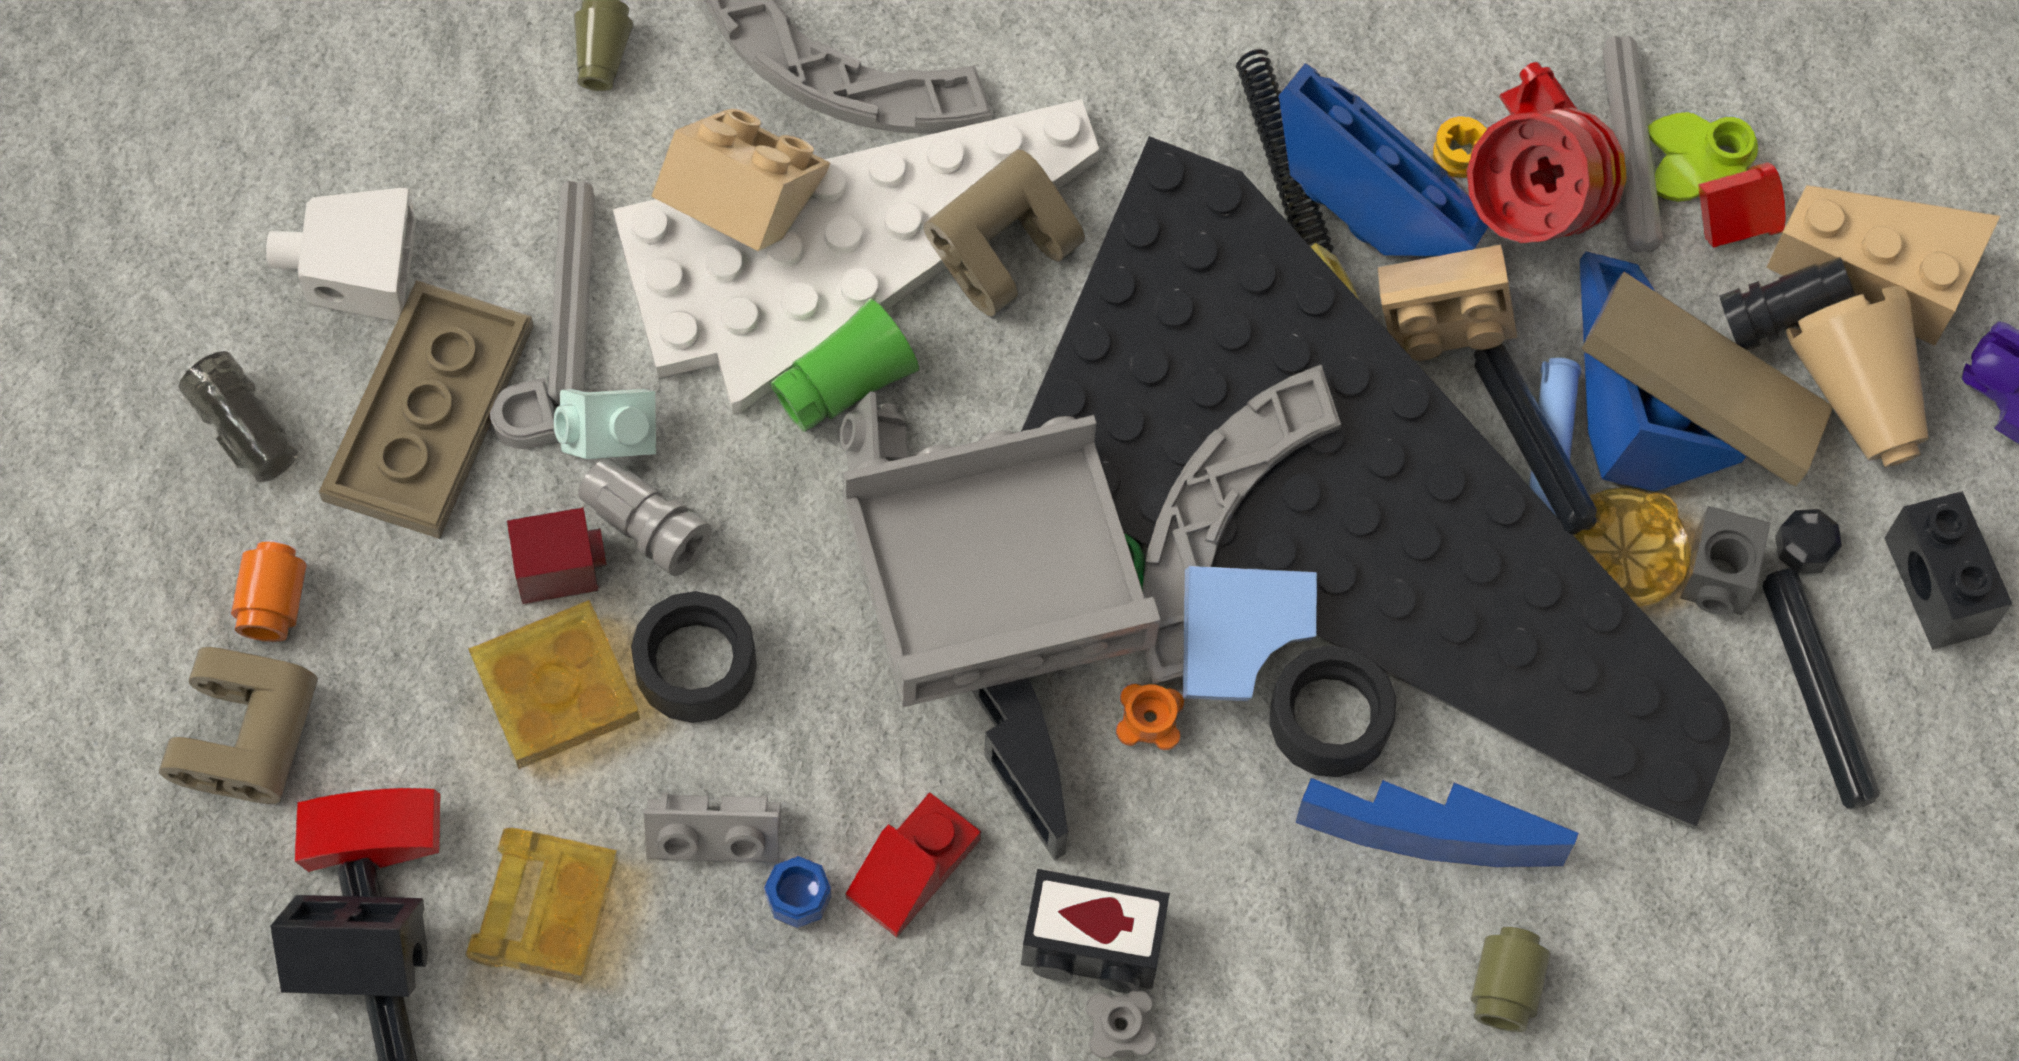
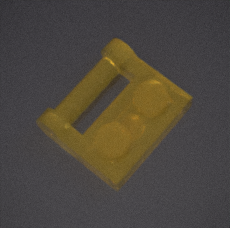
M504 828L497 848L502 857L479 933L471 934L465 956L474 962L486 966H507L583 983L618 863L617 850L518 828ZM534 860L544 862L521 942L505 939L527 862Z

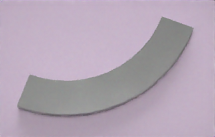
M704 0L707 10L719 31L738 56L760 77L779 91L811 109L838 120L860 126L903 133H939L992 120V112L975 65L950 70L915 71L898 69L895 73L883 72L861 65L860 60L842 54L818 40L813 42L790 23V17L785 14L775 0Z
M1322 365L1293 375L1261 392L1247 402L1245 407L1236 412L1218 430L1215 429L1187 462L1171 488L1154 528L1147 552L1143 581L1144 598H1154L1161 619L1156 646L1145 650L1154 685L1160 686L1183 678L1185 569L1189 566L1212 567L1219 542L1231 517L1253 486L1274 465L1307 443L1341 429V423Z

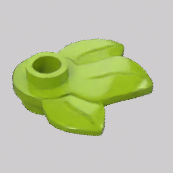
M1682 112L1661 117L1648 125L1650 140L1666 154L1654 175L1657 195L1667 200L1681 202L1699 197L1698 184L1747 171L1753 165L1758 154V141L1753 129L1748 123L1736 117H1722L1710 123L1694 113ZM1718 146H1728L1732 148L1735 153L1725 152L1721 150Z

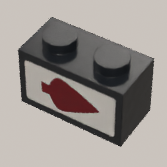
M1037 869L1023 941L1021 965L1033 967V972L1036 975L1050 980L1067 981L1071 980L1073 975L1099 979V984L1102 987L1115 992H1138L1140 987L1153 989L1170 893Z

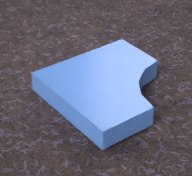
M1189 566L1186 568L1183 698L1231 701L1250 700L1253 695L1257 673L1271 653L1285 644L1312 640L1316 637L1317 572Z

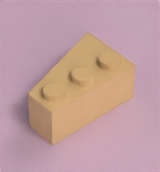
M1806 185L1766 268L1784 276L1810 265H1820L1841 257L1855 295L1864 294L1865 299L1870 301V304L1885 301L1882 292L1883 288L1904 286L1911 302L1915 337L1935 346L1956 311L2000 216Z

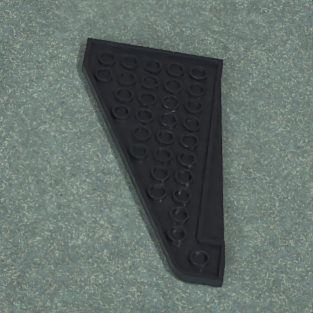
M1149 136L1021 432L1040 428L1047 421L1057 417L1070 416L1079 419L1094 415L1097 423L1094 443L1123 533L1149 548L1157 519L1171 488L1187 462L1215 429L1218 430L1230 417L1245 407L1247 402L1261 392L1293 375L1322 365L1341 423V429L1321 436L1296 449L1274 465L1253 486L1228 522L1219 542L1212 567L1317 572L1316 636L1335 646L1352 648L1372 658L1384 672L1573 770L1575 774L1626 801L1695 829L1730 743L1731 728L1729 716L1718 693L1576 537L1564 530V524L1242 171Z

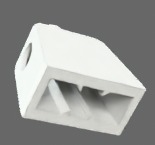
M393 188L313 197L306 204L303 232H269L266 245L268 267L298 269V278L305 299L312 305L398 321L407 301L416 216L409 189Z

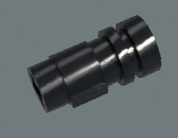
M1841 257L1820 265L1813 264L1779 277V280L1761 286L1759 281L1748 285L1750 291L1742 293L1740 288L1719 295L1735 342L1747 351L1761 346L1760 339L1767 337L1769 342L1780 339L1779 332L1795 326L1799 328L1798 321L1804 317L1856 296Z

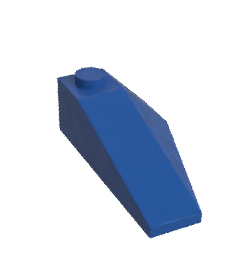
M1587 251L1579 259L1584 342L1613 285L1623 272H1626L1654 290L1638 264ZM1584 352L1588 434L1602 480L1656 492L1740 464L1747 457Z

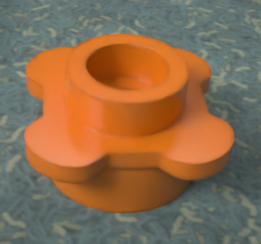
M1131 684L1122 690L1120 702L1125 708L1123 720L1116 727L1118 739L1128 746H1133L1138 742L1156 744L1161 750L1174 748L1180 740V731L1176 728L1177 714L1184 707L1182 695L1175 689H1165L1154 684L1143 686ZM1147 712H1152L1156 715V720L1148 722L1145 720L1144 715Z

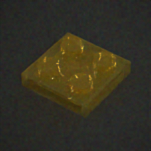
M590 600L468 648L472 662L518 769L640 720L638 707Z

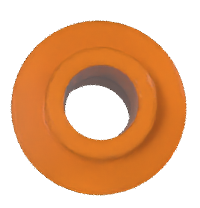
M260 542L257 544L256 549L242 553L231 615L237 619L235 631L238 634L259 641L280 642L287 639L289 628L296 625L307 564L295 556L296 550L293 547L278 542Z

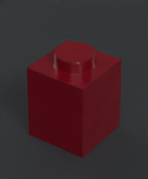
M584 507L507 520L515 578L522 604L599 591L595 568L607 566L601 528L588 530Z

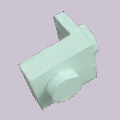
M575 389L561 390L560 406L556 408L554 413V431L557 440L561 443L562 452L584 459L656 454L655 391L648 389L583 392Z

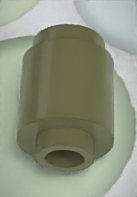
M1502 927L1499 935L1485 937L1471 995V1001L1476 1005L1473 1016L1475 1020L1484 1025L1505 1031L1524 1032L1527 1030L1529 1018L1536 1017L1551 955L1548 949L1539 945L1540 936L1521 928Z

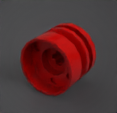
M1575 108L1508 115L1487 128L1474 145L1467 168L1469 197L1480 219L1499 236L1519 243L1541 242L1582 234L1605 222L1620 203L1627 179L1625 154L1613 130L1597 116ZM1562 165L1564 176L1555 181L1552 170Z

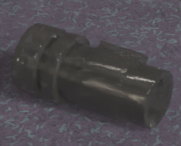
M219 351L210 354L196 362L186 371L178 385L180 392L193 408H196L198 416L204 423L215 426L218 434L216 440L237 468H247L257 482L262 483L278 477L294 463L298 456L297 449L287 438L284 428L264 402L254 395L256 388L253 381L248 375L244 374L243 368L230 352Z

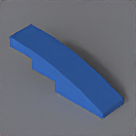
M1311 778L1295 821L1297 824L1365 847L1430 861L1487 867L1564 866L1579 834L1455 782L1445 805L1384 780H1382L1375 800L1372 803Z

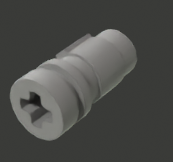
M605 458L596 463L582 480L578 492L579 499L593 508L599 517L623 535L637 541L638 551L646 557L653 559L655 564L670 575L677 576L688 570L705 550L712 532L709 523L695 513L688 511L687 507L679 501H667L662 497V493L632 471L625 470L612 459Z

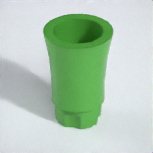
M870 298L842 326L816 347L793 361V368L771 382V387L788 416L805 432L819 424L826 417L833 419L853 404L862 400L869 392H876L895 381L918 372L919 364L911 346L899 327L883 307Z

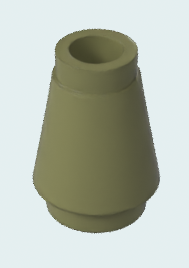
M583 0L581 10L574 14L577 83L589 90L608 91L613 88L614 78L617 75L634 23L629 18V7L619 0Z

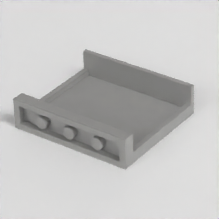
M1094 415L1079 419L1070 416L1057 417L1047 421L1040 428L1018 433L1008 430L996 431L982 437L978 442L956 447L944 444L934 445L923 449L916 456L890 462L886 459H872L859 464L854 470L843 472V502L902 707L1146 650L1156 646L1161 619L1154 598H1144L1095 447L1094 439L1097 423Z

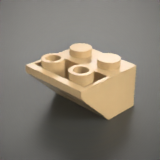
M727 109L675 130L651 197L760 251L783 239L826 175L830 162L814 155V148L806 141L789 135L778 137L761 128V121L754 115L738 109Z
M1501 245L1378 267L1380 298L1388 332L1413 360H1429L1440 355L1442 351L1463 347L1478 350L1490 349L1500 345L1504 340L1518 338Z

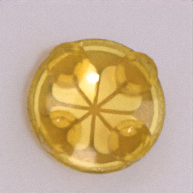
M1612 488L1589 495L1597 509L1595 515L1597 523L1592 529L1582 530L1574 535L1576 539L1638 607L1657 603L1672 594L1686 576L1691 556L1689 537L1682 521L1678 517L1676 503L1663 493L1649 494L1632 488Z

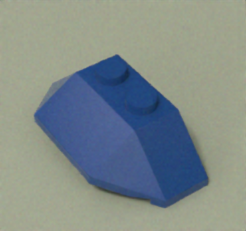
M1304 63L1279 94V102L1290 176L1302 186L1307 196L1313 201L1329 208L1348 225L1350 231L1357 239L1366 244H1371L1383 255L1441 256L1474 250L1489 226L1480 219L1470 197L1449 173L1357 94L1331 78L1320 76L1315 68Z

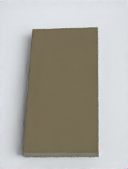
M1623 272L1613 285L1581 348L1585 353L1795 487L1809 471L1833 409L1831 404L1626 272Z
M416 280L319 490L321 500L440 539L491 424V408L497 395L507 388L533 329L532 316Z

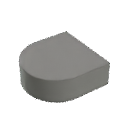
M545 377L512 385L497 395L490 411V419L495 435L503 444L515 449H529L558 441L554 431V409L548 394Z

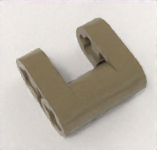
M1016 149L927 220L923 227L930 244L968 299L981 312L991 317L1018 296L1015 282L988 243L995 236L1018 219L1036 246L1047 257L1058 262L1085 241V235L1080 223L1044 169L1030 154L1020 149Z
M203 647L199 649L189 677V684L197 691L210 697L245 704L248 707L235 747L193 738L173 737L168 741L159 768V774L174 784L193 790L262 804L279 803L317 686L318 677L310 670L286 661L216 647Z

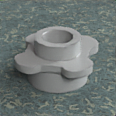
M1141 990L1138 992L1131 991L1127 996L1112 998L1104 993H1096L1089 998L1086 1004V1014L1093 1020V1036L1090 1039L1089 1047L1096 1057L1110 1059L1112 1056L1127 1057L1134 1053L1138 1056H1146L1153 1051L1156 1045V1035L1149 1029L1148 1013L1152 1009V1000L1147 993ZM1124 1019L1128 1026L1124 1030H1119L1114 1025L1115 1021Z

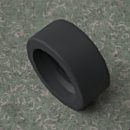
M693 591L671 595L655 604L637 624L631 645L638 688L649 705L668 718L690 723L718 719L738 707L752 688L757 669L752 628L739 608L718 595ZM696 625L715 628L723 633L731 644L733 653L730 670L724 678L709 687L691 690L672 686L664 680L657 669L656 654L659 644L667 635L680 628Z
M1326 645L1303 652L1285 666L1275 685L1271 699L1269 726L1277 747L1293 765L1313 775L1341 777L1362 771L1380 756L1395 722L1396 695L1389 676L1372 658L1352 648ZM1321 679L1340 680L1357 688L1367 699L1371 709L1370 723L1365 733L1357 740L1345 744L1323 743L1307 735L1298 725L1294 714L1295 700L1300 690L1307 684Z

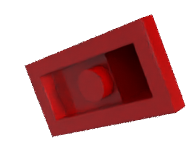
M929 792L897 830L889 824L882 830L845 893L846 898L897 938L979 843L981 831Z

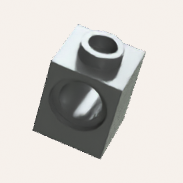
M1708 506L1695 531L1680 599L1694 602L1700 609L1712 614L1726 615L1735 613L1742 615L1756 591L1771 523ZM1720 559L1730 563L1736 570V573L1729 574L1718 570L1711 560Z

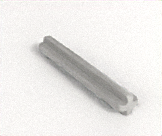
M1613 36L1606 40V46L1603 49V59L1612 129L1625 154L1627 179L1621 199L1627 246L1633 252H1652L1659 248L1663 235L1637 42L1631 36L1621 38Z
M574 181L565 182L560 191L548 394L552 404L555 406H560L561 390L575 389L584 391L595 203L594 188L585 181L578 183Z

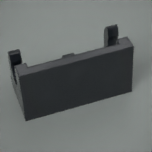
M296 895L270 925L281 993L409 997L416 988L414 967H426L428 949L423 920V912L425 911L423 898Z

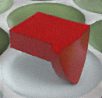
M1767 162L1752 166L1747 171L1698 184L1704 236L1713 248L1765 233L1771 236L1783 232L1786 222L1784 191L1779 173L1771 163Z

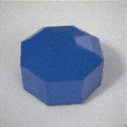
M800 856L774 865L764 887L765 897L774 919L796 928L822 919L832 897L831 887L822 865Z

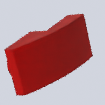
M389 788L340 793L297 802L295 862L306 871L311 872L367 857L377 866L383 868L438 854L440 849L441 794L435 789Z

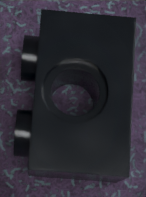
M1963 491L1903 506L1884 539L1932 650L1991 634L2013 603Z

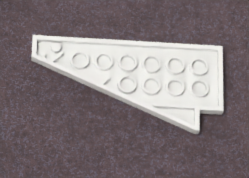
M1075 100L824 159L830 162L828 171L782 240L760 251L715 230L657 199L613 209L617 232L657 377L663 378L718 364L732 414L744 411L773 390L771 382L793 368V361L816 347L842 326L870 298L880 304L886 311L947 267L925 235L924 223L1016 149L1024 150L1030 154L1044 169L1057 190L1097 163L1099 147L1083 100Z

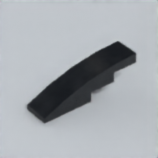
M1029 677L974 690L972 693L995 726L985 732L984 756L1055 861L1066 853L1068 828L1058 764L1041 705Z

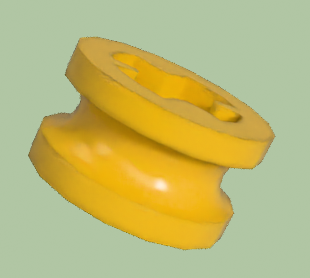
M1457 116L1448 119L1441 124L1437 132L1436 141L1433 146L1434 161L1447 171L1450 176L1466 178L1471 154L1467 155L1462 148L1452 151L1450 149L1452 140H1456L1461 146L1471 144L1474 147L1487 130L1486 127L1471 117Z

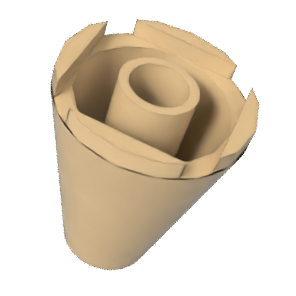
M1904 286L1883 288L1882 292L1885 301L1870 304V301L1865 299L1864 294L1846 299L1799 320L1800 329L1788 328L1786 330L1790 345L1869 461L1881 459L1885 468L1920 456L1921 453L1918 445L1929 439L1911 302Z

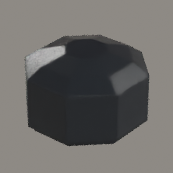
M1820 509L1795 510L1780 526L1775 536L1778 559L1790 568H1793L1798 574L1822 573L1837 556L1842 547L1839 524Z

